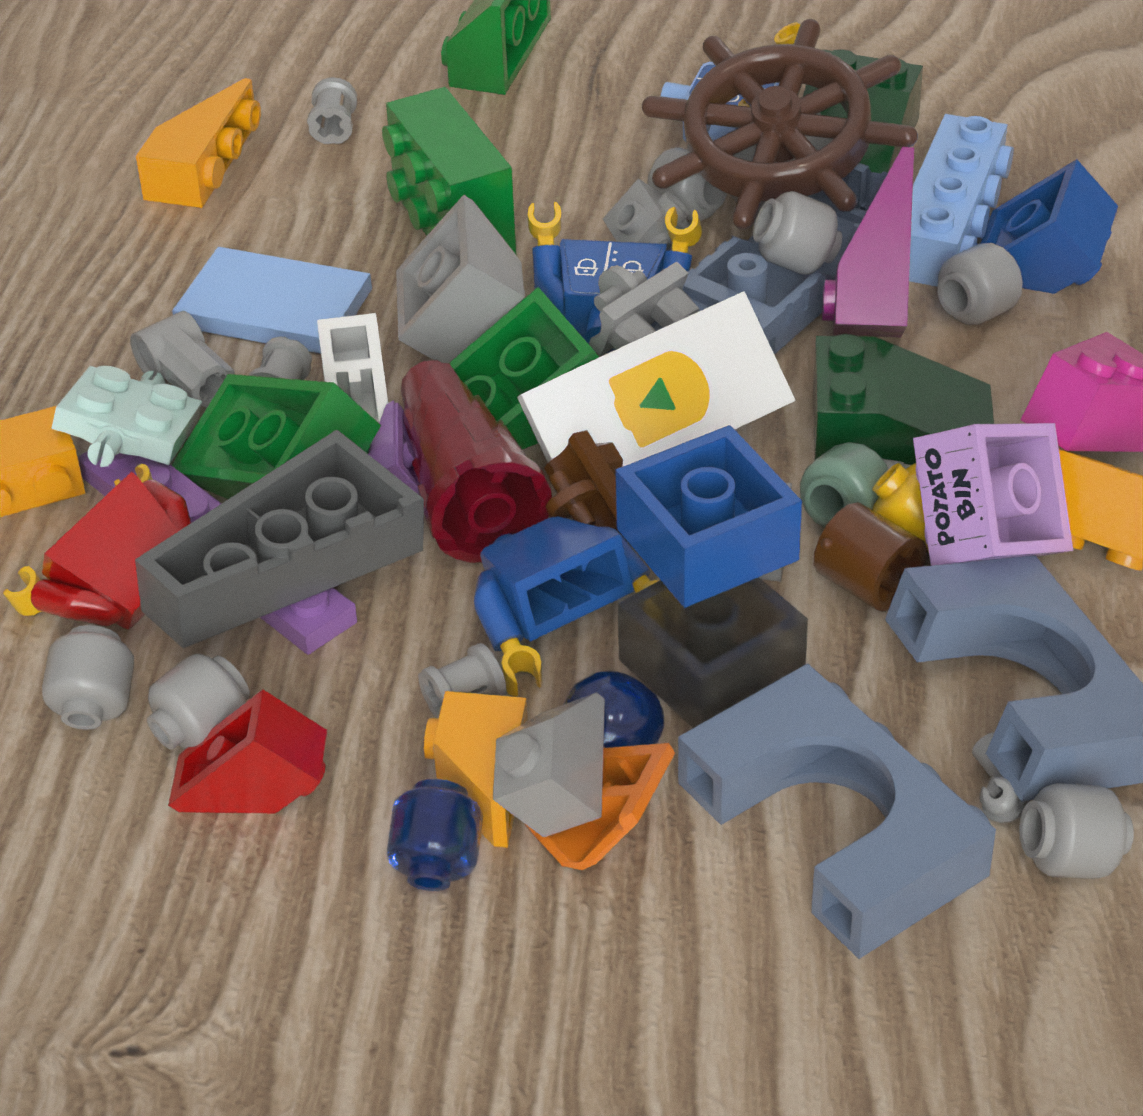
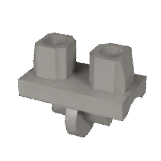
M678 262L673 263L648 280L643 272L638 270L631 273L618 265L603 271L599 276L598 283L600 294L594 298L596 308L601 311L599 316L602 326L601 332L592 337L589 342L592 349L602 356L613 348L617 350L656 332L650 325L655 321L664 328L699 312V307L682 290L689 273Z

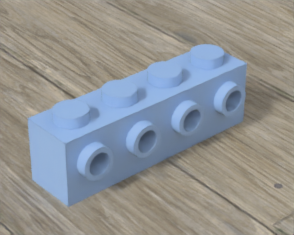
M950 114L944 115L913 184L910 282L938 287V275L944 262L954 255L977 245V238L983 239L987 229L990 207H996L1002 178H1008L1012 165L1014 148L1005 146L1008 124L992 122L981 116L962 117Z

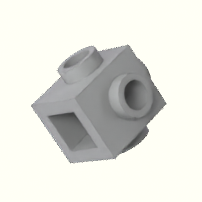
M638 178L606 214L603 221L617 242L667 244V250L671 251L672 241L665 225L667 211L672 207L676 208L678 214L676 229H685L690 226L686 220L690 215V211L673 194L667 191L661 194Z

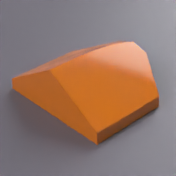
M669 743L603 748L601 818L547 837H542L525 823L524 825L561 866L578 870L589 868L597 864L639 822L675 752Z

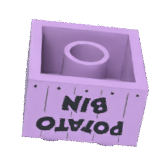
M1055 423L973 424L913 438L916 456V476L920 484L925 520V540L929 548L931 566L1032 555L1041 557L1073 551Z

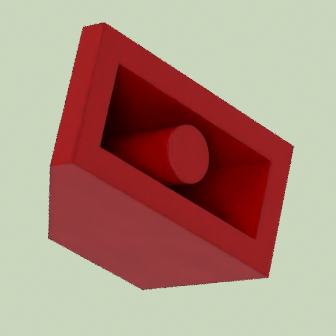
M262 689L213 727L200 744L188 747L179 754L168 806L177 812L276 814L299 796L304 797L312 793L321 782L326 769L323 756L327 729Z

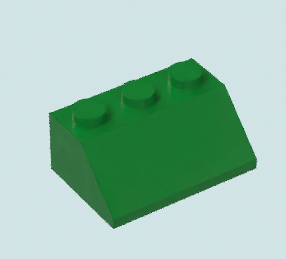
M474 0L468 10L461 13L457 27L451 36H446L442 45L441 61L443 66H447L449 87L506 95L551 20L550 0Z

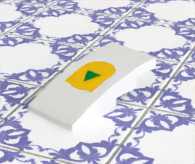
M745 291L627 344L517 397L547 462L558 456L566 448L568 439L573 433L588 430L595 444L613 442L623 458V466L728 425L737 429L796 401Z

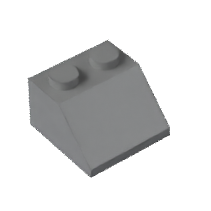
M465 195L458 200L396 270L398 340L433 360L450 363L525 297L520 259L474 201Z

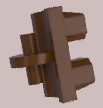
M588 430L576 432L568 439L566 448L546 464L544 470L557 492L546 505V511L550 518L562 517L568 519L572 517L574 521L597 527H610L618 531L616 469L623 467V458L613 442L595 444Z

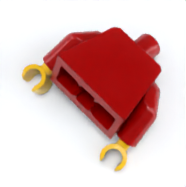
M137 465L135 467L136 475L131 471L122 481L116 479L114 481L115 487L44 553L42 574L47 579L41 580L31 567L24 566L18 571V575L27 587L19 592H11L5 589L3 591L4 596L14 609L23 616L36 615L42 611L61 618L104 627L116 623L122 628L129 630L145 616L141 611L135 559L192 523L184 497L159 481L153 480L147 465Z

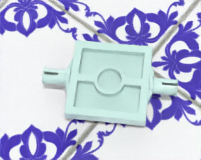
M89 366L56 406L51 429L80 437L92 443L88 449V458L94 465H97L102 457L100 467L111 464L115 455L119 453L141 456L169 465L196 425L202 401L188 397L187 393L179 387L165 384V379L160 373H157L152 380L154 371L146 372L141 380L137 381L131 379L127 372L116 367L99 366L96 368Z

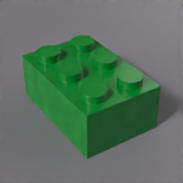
M441 87L387 102L388 125L382 127L383 142L391 157L392 170L386 173L387 185L393 200L396 203L401 201L407 209L413 227L416 230L422 229L427 236L458 200L465 195L474 201L516 254L512 167L446 87Z

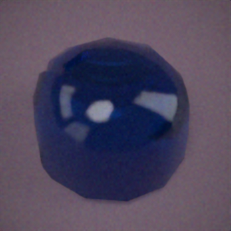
M615 670L591 673L571 688L564 704L596 692L605 699L603 748L658 744L664 730V710L657 695L636 678Z

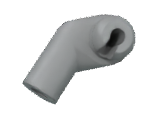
M994 732L976 742L972 750L975 759L991 777L987 788L982 786L980 802L985 815L989 819L1000 823H1008L1021 817L1023 809L1029 801L1021 802L1015 794L1011 783L1000 774L985 754L994 735Z

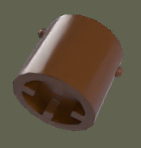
M855 502L848 504L838 511L826 525L814 551L813 565L816 572L872 608L884 612L890 608L904 569L924 566L927 548L924 540L866 505Z

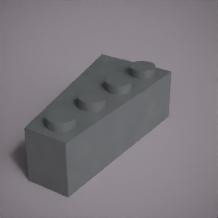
M335 430L136 558L135 564L141 611L184 649L423 551L424 499L340 431Z

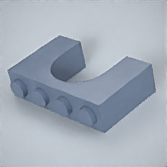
M1036 555L904 569L885 620L917 663L978 655L1005 658L1038 672L1062 693L1061 695L1008 701L985 753L1000 774L1011 783L1015 794L1021 802L1034 800L1041 789L1056 783L1099 785L1105 788L1143 783V683Z
M808 663L678 737V784L720 825L776 792L803 783L818 782L844 786L867 797L879 808L885 820L877 828L814 866L811 913L858 959L990 876L996 829L991 825L986 815L979 808L968 805L942 782L938 773L930 765L920 763L895 741L887 727L870 719L849 700L847 694L839 685L828 682Z

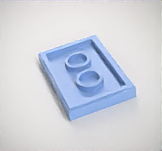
M217 247L176 304L172 313L174 315L180 311H186L194 318L202 332L267 343L272 338L281 336L299 341L309 352L321 354L317 320L356 315L372 290L371 275L365 272Z

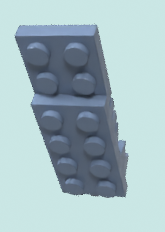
M859 163L843 178L844 182L857 196V205L850 212L840 211L823 191L808 196L833 208L838 220L837 230L841 231L843 236L836 258L831 263L824 262L814 273L809 275L798 274L767 262L760 254L759 243L754 240L753 236L748 240L732 236L728 242L724 241L719 245L712 255L708 254L699 262V266L688 271L689 274L682 290L699 307V311L745 291L773 353L776 354L822 313L825 280H835L838 263L888 173L884 171L881 174L871 172L869 166ZM657 321L650 324L656 331L663 328Z

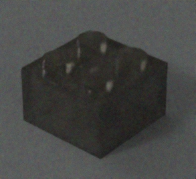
M759 577L686 608L681 605L661 580L618 603L619 661L692 728L806 665L808 618Z

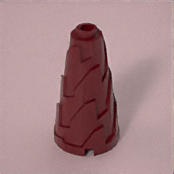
M429 360L422 361L410 368L402 379L401 395L405 409L404 424L416 456L412 464L419 482L418 493L424 499V515L433 539L435 538L439 549L445 554L460 561L482 563L480 556L482 550L493 544L498 537L508 533H518L549 518L546 505L552 499L551 488L540 467L532 458L526 457L502 420L498 422L495 420L479 394L475 396L472 394L468 386L460 380L449 363Z

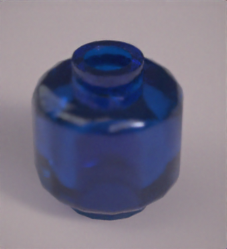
M441 779L419 781L413 785V789L407 790L394 801L386 857L395 870L407 876V882L411 886L425 891L446 890L450 887L451 881L467 877L476 868L483 812L477 802L468 796L466 788L457 783Z

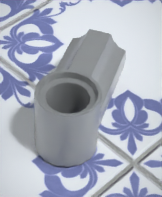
M180 311L131 334V349L142 372L145 374L148 371H154L152 380L157 373H160L173 386L183 389L188 397L201 400V406H204L206 409L228 374H235L234 369L206 345L200 327L186 311Z

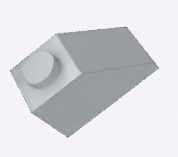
M596 692L540 713L496 739L493 800L542 837H547L602 817L605 699Z

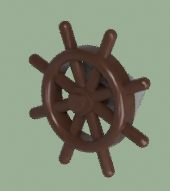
M806 19L801 23L794 44L761 46L735 55L719 37L709 36L704 40L702 47L704 53L713 62L715 67L707 72L697 83L688 100L648 96L642 102V111L647 117L684 121L688 149L687 154L657 168L653 172L652 181L656 187L666 189L699 173L707 182L719 190L730 194L737 204L732 215V221L739 229H748L753 223L755 224L760 209L767 200L776 199L782 193L791 191L805 196L823 191L840 211L850 212L857 205V196L844 182L843 178L858 165L865 155L869 144L912 147L918 139L916 129L910 125L876 122L871 119V105L867 89L897 75L901 69L900 60L894 55H886L855 71L839 57L815 48L821 28L814 19ZM771 83H779V86H771L766 89H764L761 86ZM802 84L819 88L801 98L798 97ZM740 94L750 107L726 103ZM840 103L848 117L824 116L820 112ZM711 125L738 128L714 141L709 136Z

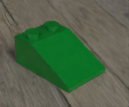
M537 287L449 364L460 380L468 386L474 396L479 394L497 422L500 420L504 422L523 450L538 444V441L517 397L600 357L541 289Z
M228 374L171 466L200 488L230 499L335 430L340 431L368 454L370 444L381 425L334 382Z

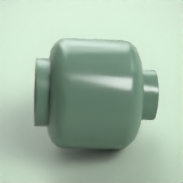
M848 442L832 447L810 464L800 481V498L805 511L815 523L825 528L835 514L848 504L859 502L873 509L879 496L872 489L879 478L888 470L886 463L877 452L863 444Z

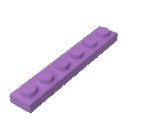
M88 451L78 456L82 479L104 496L115 487L114 481L116 479L122 481L131 471L136 475L135 467L145 464L148 466L153 480L159 481L184 497L191 522L196 521L222 504L170 464L166 465L141 456L119 453L115 455L111 464L100 467L102 457L97 465H94L88 458ZM334 588L260 617L307 655L357 623L355 604Z

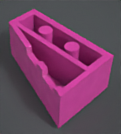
M1109 332L1102 333L1053 353L1020 420L1024 423H1055L1058 445L1066 451L1143 452V354Z

